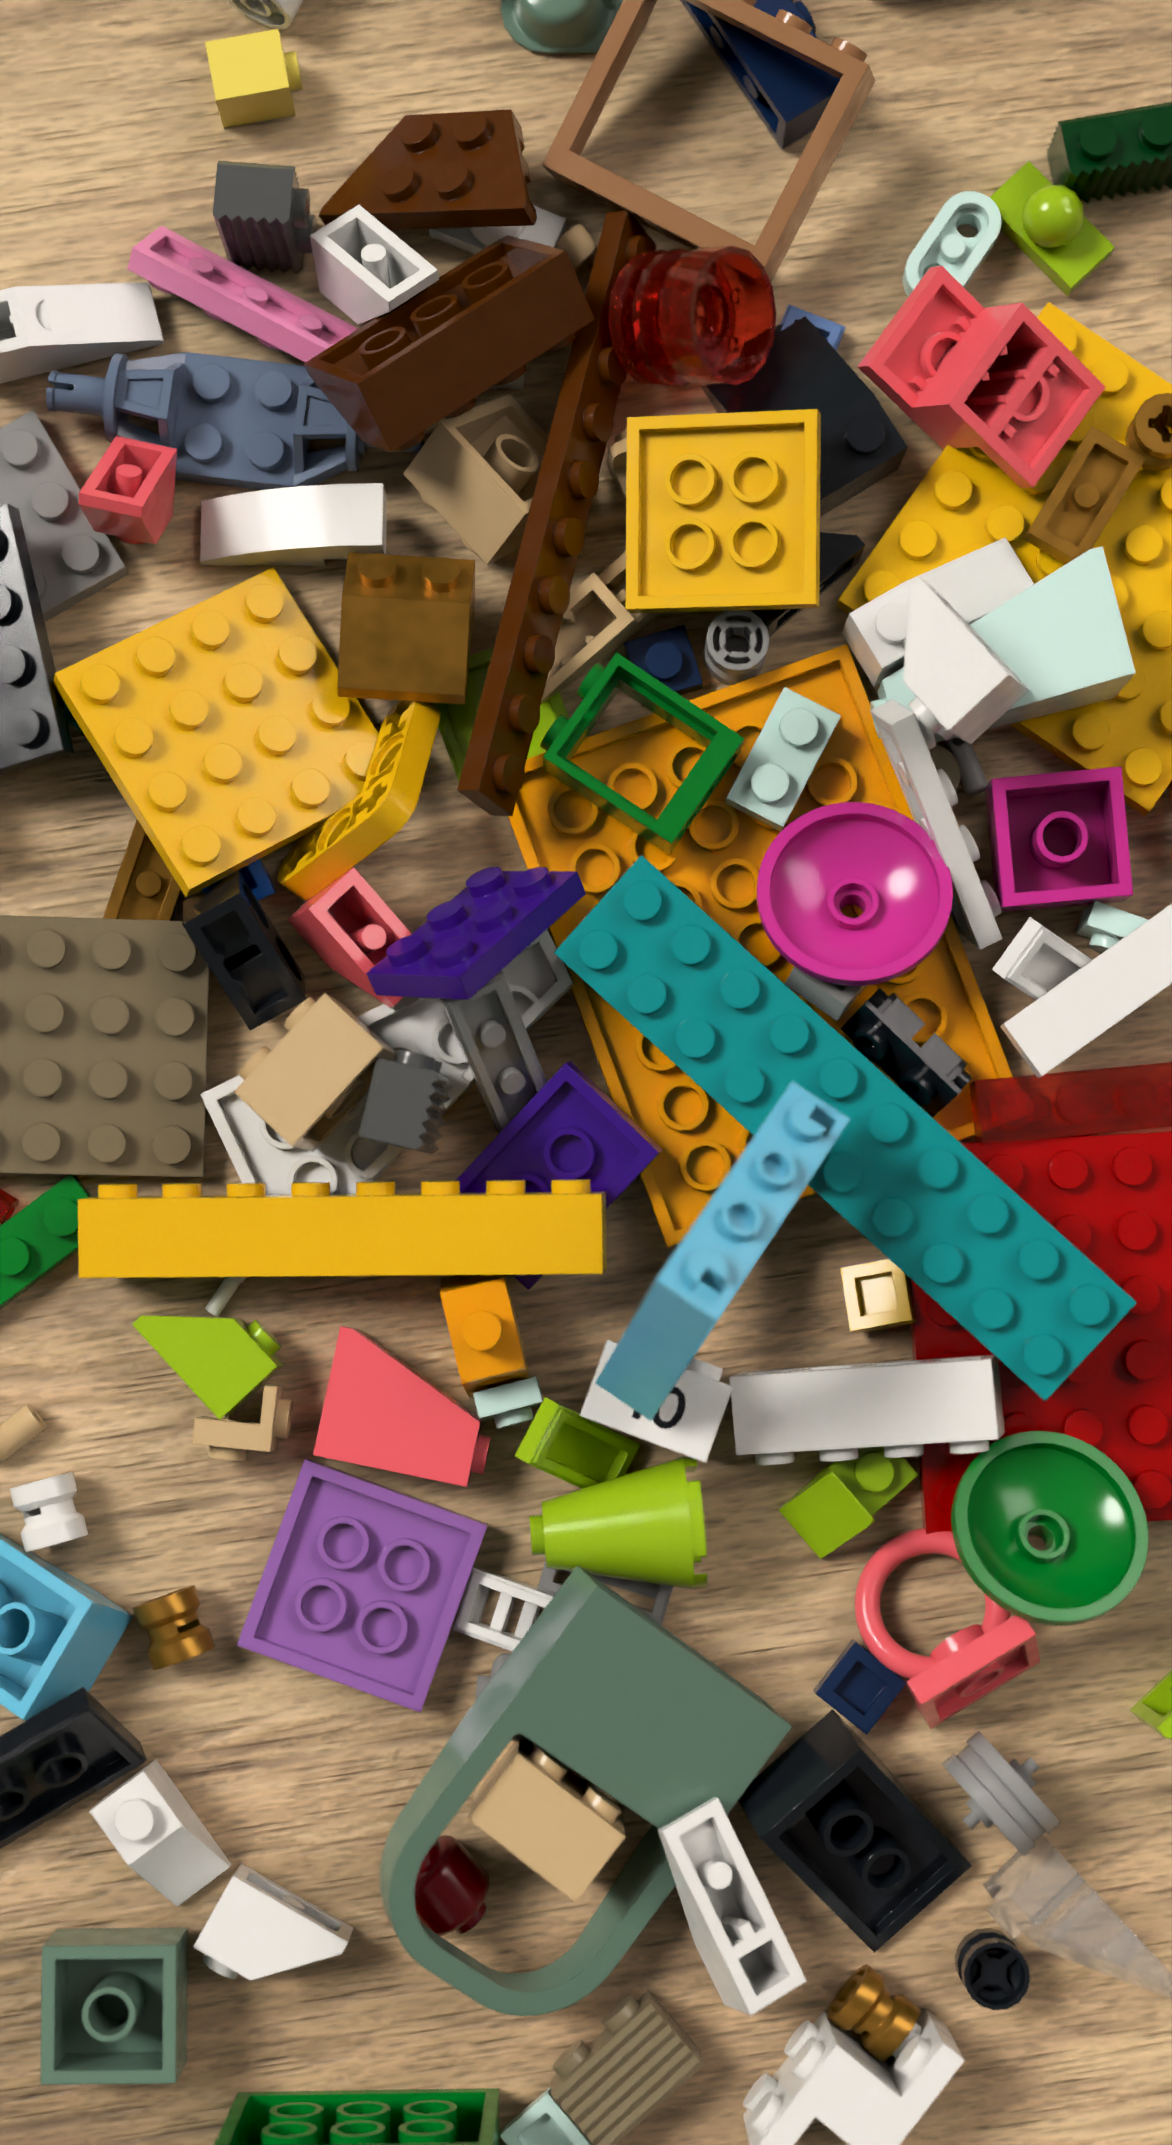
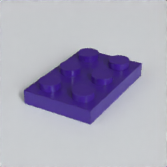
M490 867L474 873L467 879V887L451 901L433 908L427 914V921L410 936L401 938L391 944L386 950L387 956L366 973L375 994L379 996L469 1000L586 894L577 871H548L545 867H536L526 871H502L499 867Z
M568 1061L455 1181H460V1193H486V1181L525 1180V1192H551V1180L590 1179L591 1192L606 1191L607 1210L663 1149L573 1062ZM545 1274L513 1276L529 1290Z

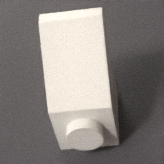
M357 205L310 235L320 293L357 324L392 311L439 280L438 270L360 205Z
M154 1759L106 1795L90 1810V1813L126 1864L177 1907L232 1865L157 1759Z
M241 1863L193 1948L205 1954L202 1958L203 1962L218 1974L230 1979H236L240 1974L249 1980H255L341 1955L349 1942L353 1927Z

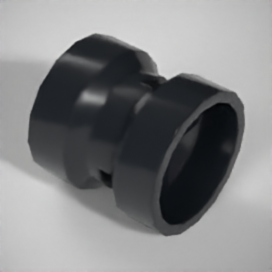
M992 1928L976 1929L964 1937L956 1951L955 1965L956 1972L971 1998L980 2006L991 2010H1004L1019 2003L1027 1993L1030 1973L1026 1960L1012 1939L1002 1931Z

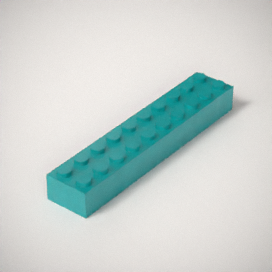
M642 855L554 951L556 956L754 1136L792 1081L850 1118L808 1185L1044 1401L1051 1396L1137 1303Z

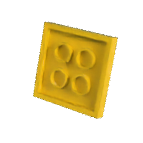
M818 409L627 417L625 609L628 612L660 613L819 608L821 414Z

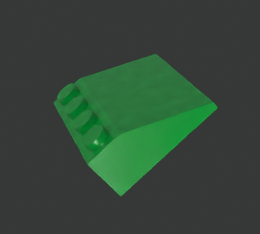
M499 2088L238 2092L214 2145H500Z

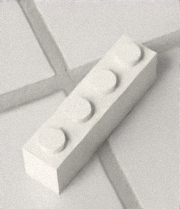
M995 1355L747 1371L729 1377L730 1386H733L731 1402L736 1455L755 1454L756 1465L795 1462L794 1452L819 1450L820 1461L853 1460L859 1458L858 1448L884 1446V1457H912L924 1454L923 1444L948 1442L950 1453L952 1454L978 1453L989 1451V1440H997L1005 1433L998 1358Z

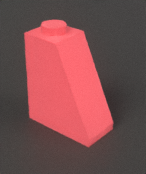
M340 1326L313 1455L464 1487L468 1486L471 1473L484 1475L491 1436L480 1434L482 1420L359 1329Z

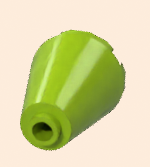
M680 1457L542 1501V1515L529 1516L532 1556L545 1555L546 1568L572 1572L578 1565L592 1575L688 1589L707 1588L708 1573L694 1574V1563L702 1562L701 1557H707L700 1480H686V1473L695 1472L698 1466L697 1459Z

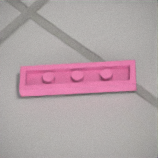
M163 226L157 228L132 248L127 270L147 279L157 290L175 294L202 308L209 317L218 321L229 322L256 336L264 346L274 350H282L305 363L359 329Z

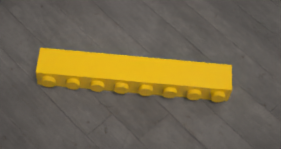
M590 1179L551 1180V1192H525V1180L486 1181V1193H460V1181L452 1180L421 1181V1193H395V1181L356 1182V1194H330V1182L291 1183V1194L266 1195V1183L261 1182L226 1183L227 1195H202L201 1183L162 1184V1196H138L137 1184L98 1185V1196L78 1199L79 1278L603 1274L607 1270L606 1191L591 1192Z

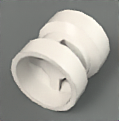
M73 1472L10 1488L14 1508L21 1511L24 1517L25 1526L21 1531V1537L25 1552L88 1535L84 1515L75 1510L73 1497L77 1492Z

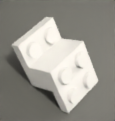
M927 2009L916 2021L913 2029L900 2047L886 2061L880 2062L863 2048L860 2039L849 2030L843 2031L827 2017V2012L824 2011L814 2024L806 2020L796 2029L784 2049V2053L789 2057L773 2077L768 2073H764L746 2095L743 2106L747 2111L743 2114L749 2145H794L815 2117L849 2145H900L965 2060L947 2026Z

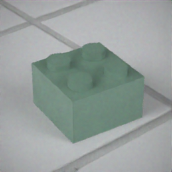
M188 1927L56 1929L42 1945L40 2085L176 2084L187 2063Z

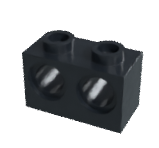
M239 870L183 901V927L250 1031L306 1000L303 972Z

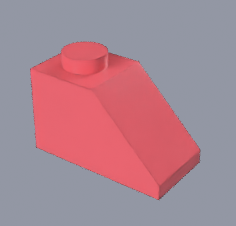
M115 436L79 492L78 505L94 531L116 536L119 540L129 544L150 543L156 545L173 517L177 449Z
M354 867L305 902L287 919L329 968L390 1008L394 1007L403 998L399 996L376 995L366 973L387 956L386 950L391 944L401 938L410 936L412 933Z

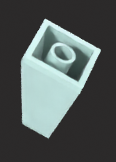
M1103 546L1086 551L970 625L1029 689L1022 698L988 729L1113 699L1136 673ZM904 667L882 680L877 692L879 700L870 702L871 710L894 699L912 711L908 704L917 696L903 682ZM873 719V723H874V727H875L877 736H878L879 739H881L880 734H879V732H878V729H877L876 724H875L874 719ZM938 732L936 734L933 733L936 742L945 740Z

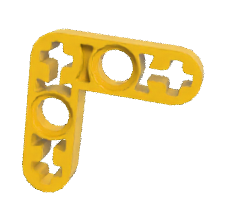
M396 701L381 725L362 793L293 847L279 869L277 880L280 884L302 900H309L403 828L418 803L441 717V711L431 702Z

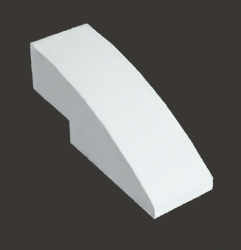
M384 484L297 486L233 494L201 501L200 563L201 565L326 566V559H348V552L386 554L387 497Z

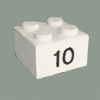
M606 1340L583 1402L580 1416L706 1463L733 1386L719 1382L724 1369L693 1358L652 1421H650L595 1384L618 1345L615 1342Z

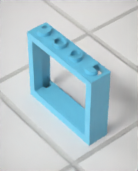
M792 1081L654 1281L595 1384L652 1421L784 1222L850 1118Z

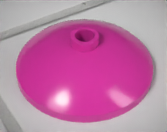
M836 803L814 809L798 817L787 825L773 840L765 853L758 873V913L762 926L773 946L788 962L802 972L822 981L838 985L865 986L878 984L897 978L915 968L930 955L939 943L947 927L952 908L953 887L950 870L937 851L934 841H931L927 832L920 825L907 816L887 807L871 803ZM846 905H856L863 911V914L856 918H850L841 912V908Z

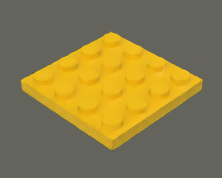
M274 567L54 673L53 683L56 690L186 898L313 831L362 793L379 735L357 698L338 697V668Z

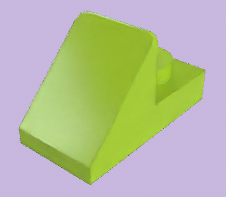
M884 1446L858 1448L859 1458L832 1461L777 1510L816 1555L822 1559L875 1522L872 1516L919 1475L904 1457H884Z

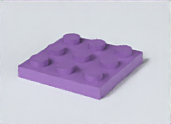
M306 1458L304 1459L237 1646L421 1712L488 1524Z

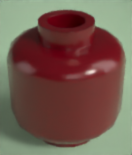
M451 1835L439 1836L426 1854L417 1874L414 1891L418 1919L439 1936H445L453 1931L463 1934L472 1929L485 1914L487 1906L484 1900L489 1891V1875L487 1871Z

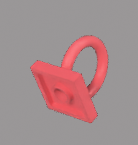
M921 1528L892 1538L872 1555L860 1575L856 1587L854 1607L857 1626L867 1648L886 1668L904 1678L910 1679L907 1681L916 1707L931 1730L1040 1663L1036 1634L1028 1621L1016 1615L1011 1617L1010 1612L997 1605L985 1594V1613L982 1624L971 1625L953 1634L931 1652V1657L910 1652L892 1638L883 1622L880 1607L882 1590L890 1574L906 1560L923 1554H943L961 1561L956 1550L952 1532L926 1534L925 1528Z

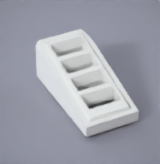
M474 1567L472 1568L453 1630L513 1652L537 1620L541 1607L545 1608L554 1597V1594L538 1590L537 1586ZM493 1589L501 1593L491 1625L489 1626L480 1623L490 1590ZM518 1598L525 1602L514 1634L506 1631V1627L515 1599Z

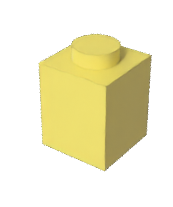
M279 29L205 42L215 100L224 128L296 115L292 91L303 90L296 51L284 53Z

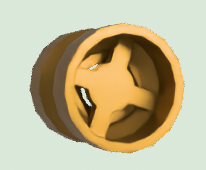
M195 1585L162 1595L132 1608L138 1627L147 1630L151 1641L147 1653L153 1670L180 1663L215 1648L210 1629L201 1625L197 1615V1610L201 1603Z
M865 1964L857 1969L840 1988L828 2009L827 2017L843 2031L853 2030L857 2034L862 2033L863 2048L880 2062L890 2057L908 2037L919 2017L920 2009L903 1994L890 1996V1992L885 1988L884 1978L871 1966Z

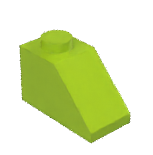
M141 1315L132 1323L134 1328L219 1420L230 1417L284 1366L274 1355L282 1346L256 1319L248 1326L242 1319Z

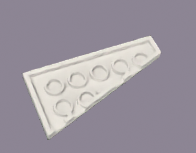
M547 929L502 969L526 1031L574 985L564 962L554 954L557 948ZM403 997L394 1007L390 1008L382 1004L358 1016L363 1023L395 1052L396 1049L435 1058V1061L442 1063L440 1074L448 1078L454 1086L446 1091L451 1100L444 1103L446 1109L475 1082L440 998ZM239 1075L200 1094L241 1182L266 1183V1195L291 1194V1183L330 1182V1194H356V1182L375 1181L407 1149L358 1136L368 1093L314 1152L292 1147L234 1093L244 1081Z

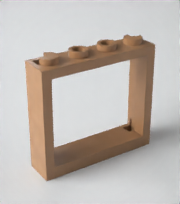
M623 0L542 166L555 179L617 211L628 210L636 221L768 289L875 83V78L869 64L864 62L867 54L850 42L834 37L831 45L809 35L812 27L798 16L780 9L776 16L773 17L754 7L757 0H684L840 79L754 246L580 156L657 0Z

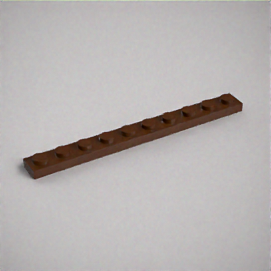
M628 210L606 213L585 294L595 320L576 332L577 338L572 344L457 791L488 814L494 816L513 815L518 792L524 783L525 764L533 733L539 724L540 705L547 677L554 665L555 646L563 614L569 606L570 587L578 555L584 547V532L593 497L598 491L600 468L607 441L613 432V417L621 386L627 377L628 358L635 330L641 321L642 303L649 275L654 269L656 262L657 244Z

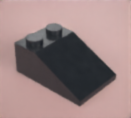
M804 316L800 320L795 319L792 325L782 331L783 324L775 326L697 373L696 380L717 413L818 409L821 414V517L897 471L908 447L872 391L808 318Z
M833 1709L754 1778L738 1800L760 1839L874 1953L972 1866L876 1754Z

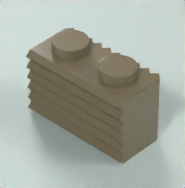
M650 1991L645 1992L637 2001L631 1995L620 2000L603 2018L602 2024L606 2029L601 2035L596 2037L588 2046L582 2040H578L563 2052L552 2067L556 2072V2075L551 2080L552 2097L560 2104L563 2111L570 2116L571 2120L578 2125L581 2132L588 2137L593 2145H617L704 2065L700 2048Z

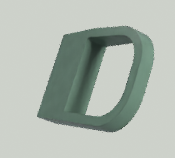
M577 1565L466 1713L393 1824L384 1846L380 1865V1892L386 1915L401 1944L418 1964L488 2009L514 2016H537L566 2008L586 1997L609 1976L675 1887L674 1878L658 1830L713 1797L719 1799L726 1815H728L792 1726L764 1699ZM516 1734H522L650 1822L652 1826L640 1841L574 1945L559 1959L541 1969L515 1974L499 1972L483 1965L427 1928L418 1919L414 1891L419 1868L430 1848Z

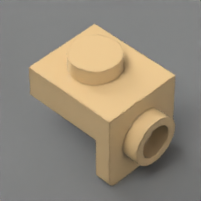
M265 1385L260 1422L229 1418L219 1420L217 1417L209 1416L197 1417L194 1420L192 1444L209 1446L208 1458L229 1461H247L248 1450L263 1452L277 1450L278 1438L288 1439L290 1435L293 1401L283 1399L284 1385Z

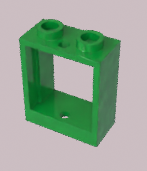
M616 652L606 667L596 663L588 672L576 694L583 700L571 718L568 719L561 714L545 734L540 744V747L547 751L543 756L544 771L670 855L741 753L745 738ZM619 689L706 747L658 819H655L570 761Z

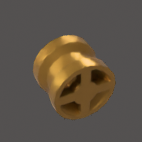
M1170 393L1157 394L1147 399L1127 428L1126 446L1146 457L1141 466L1143 468L1158 471L1172 467V433H1169L1168 429L1163 426V420H1165V423L1172 429V394Z

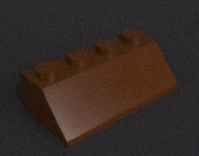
M505 236L439 277L438 281L392 311L376 317L304 363V366L312 380L363 442L389 453L401 452L412 448L422 441L425 437L424 431L443 418H454L469 411L476 404L475 397L492 386L504 385L521 377L527 370L526 364L544 352H555L570 345L577 338L576 332L594 321L595 318L566 250L512 236Z

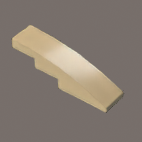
M626 552L600 575L597 576L593 572L570 592L569 606L563 614L555 646L554 665L547 677L541 705L589 671L596 663L602 661L663 613H630L625 609Z

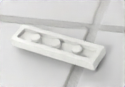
M894 699L870 710L914 822L927 832L931 841H934L944 863L949 867L953 887L951 914L958 931L979 950L1003 939L994 918L1001 914L1000 903L990 884L986 880L980 881L973 862L980 859L978 847L966 826H958L951 806L958 803L956 791L945 771L941 768L936 770L929 750L936 746L933 732L915 713Z

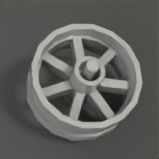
M977 1731L966 1741L968 1745L957 1755L953 1753L942 1763L971 1797L966 1804L972 1811L962 1820L971 1830L981 1821L987 1828L995 1824L1025 1857L1036 1846L1034 1843L1045 1832L1051 1833L1060 1824L1059 1820L1032 1790L1037 1783L1031 1778V1775L1039 1766L1031 1757L1022 1765L1015 1759L1008 1763L990 1742Z

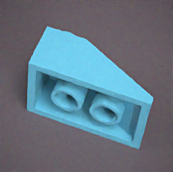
M0 1534V1704L26 1721L82 1687L89 1692L133 1615L89 1585L31 1551L25 1552L23 1546Z

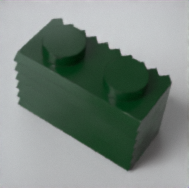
M1172 102L1058 121L1054 138H1051L1052 143H1049V148L1047 149L1053 185L1066 186L1076 192L1079 199L1087 204L1092 198L1100 202L1104 195L1113 199L1116 193L1125 197L1128 191L1137 195L1140 189L1146 193H1149L1152 187L1160 191L1164 185L1172 189Z

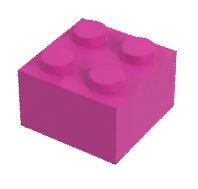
M1121 766L993 778L985 787L994 892L1000 903L1001 913L1090 905L1094 901L1101 903L1123 902L1133 896Z

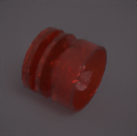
M735 246L700 247L691 251L684 249H672L669 251L649 250L633 256L619 272L610 295L608 323L613 349L623 369L638 383L651 386H687L692 383L704 386L738 385L752 379L766 363L774 342L777 312L773 286L763 264L749 250Z

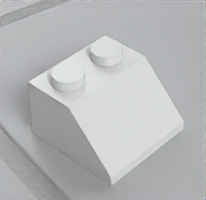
M920 576L909 585L903 682L917 697L908 706L934 734L938 732L947 741L955 735L972 744L1022 698L1029 689L943 595Z

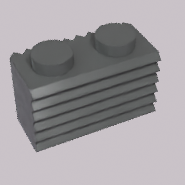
M218 161L213 216L228 261L238 266L242 265L246 270L254 266L259 272L265 267L271 273L277 268L283 274L289 269L295 274L300 272L303 268L304 253H313L310 235L316 232V217L310 214L309 189L299 188L295 166Z
M396 1049L393 1061L376 1058L358 1136L428 1154H433L439 1150L435 1143L436 1140L442 1137L438 1128L445 1125L440 1116L448 1112L444 1103L451 1100L446 1091L454 1087L448 1078L440 1074L442 1063L435 1061V1058L399 1049Z

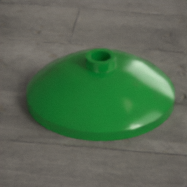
M1028 1431L1013 1434L991 1444L989 1451L978 1454L962 1475L956 1488L951 1511L953 1539L961 1562L969 1576L985 1595L1006 1611L1020 1618L1053 1626H1070L1092 1621L1114 1609L1127 1597L1135 1587L1145 1566L1149 1544L1148 1525L1143 1505L1135 1488L1124 1472L1109 1457L1080 1439L1049 1431ZM1028 1534H1035L1041 1537L1045 1543L1046 1550H1037L1032 1547L1028 1541Z

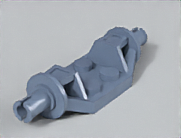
M192 352L129 360L127 355L115 353L110 361L105 378L60 373L56 370H52L48 377V383L54 384V388L47 387L46 389L48 411L102 416L105 435L110 443H112L115 436H121L177 449L175 480L256 490L311 486L345 470L358 472L363 453L366 454L368 447L377 448L360 439L312 380L303 365ZM129 415L157 421L159 434L129 423ZM346 438V446L309 452L310 439ZM420 441L417 445L403 452H412L417 455L424 445V441Z

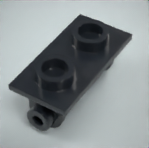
M879 988L840 1029L852 1040L854 1047L864 1057L875 1062L899 1085V1088L933 1118L973 1078L964 1069L968 1063L960 1058L936 1033L921 1047L912 1040L913 1036L925 1023L894 992L888 996Z

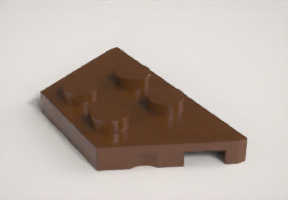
M511 109L405 115L326 202L318 216L327 225L352 208L360 205L389 230L535 225L537 219L536 209L529 199L527 184L531 182L529 168L522 155L525 148L522 127Z

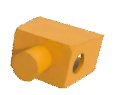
M456 1275L441 1279L440 1295L460 1380L468 1397H474V1392L530 1378L506 1275Z

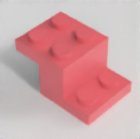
M943 266L930 267L858 365V368L942 449H945L947 444L953 448L979 447L1020 488H1033L1106 388L1023 303L984 308Z

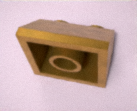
M348 552L341 603L338 697L465 705L475 621V560Z

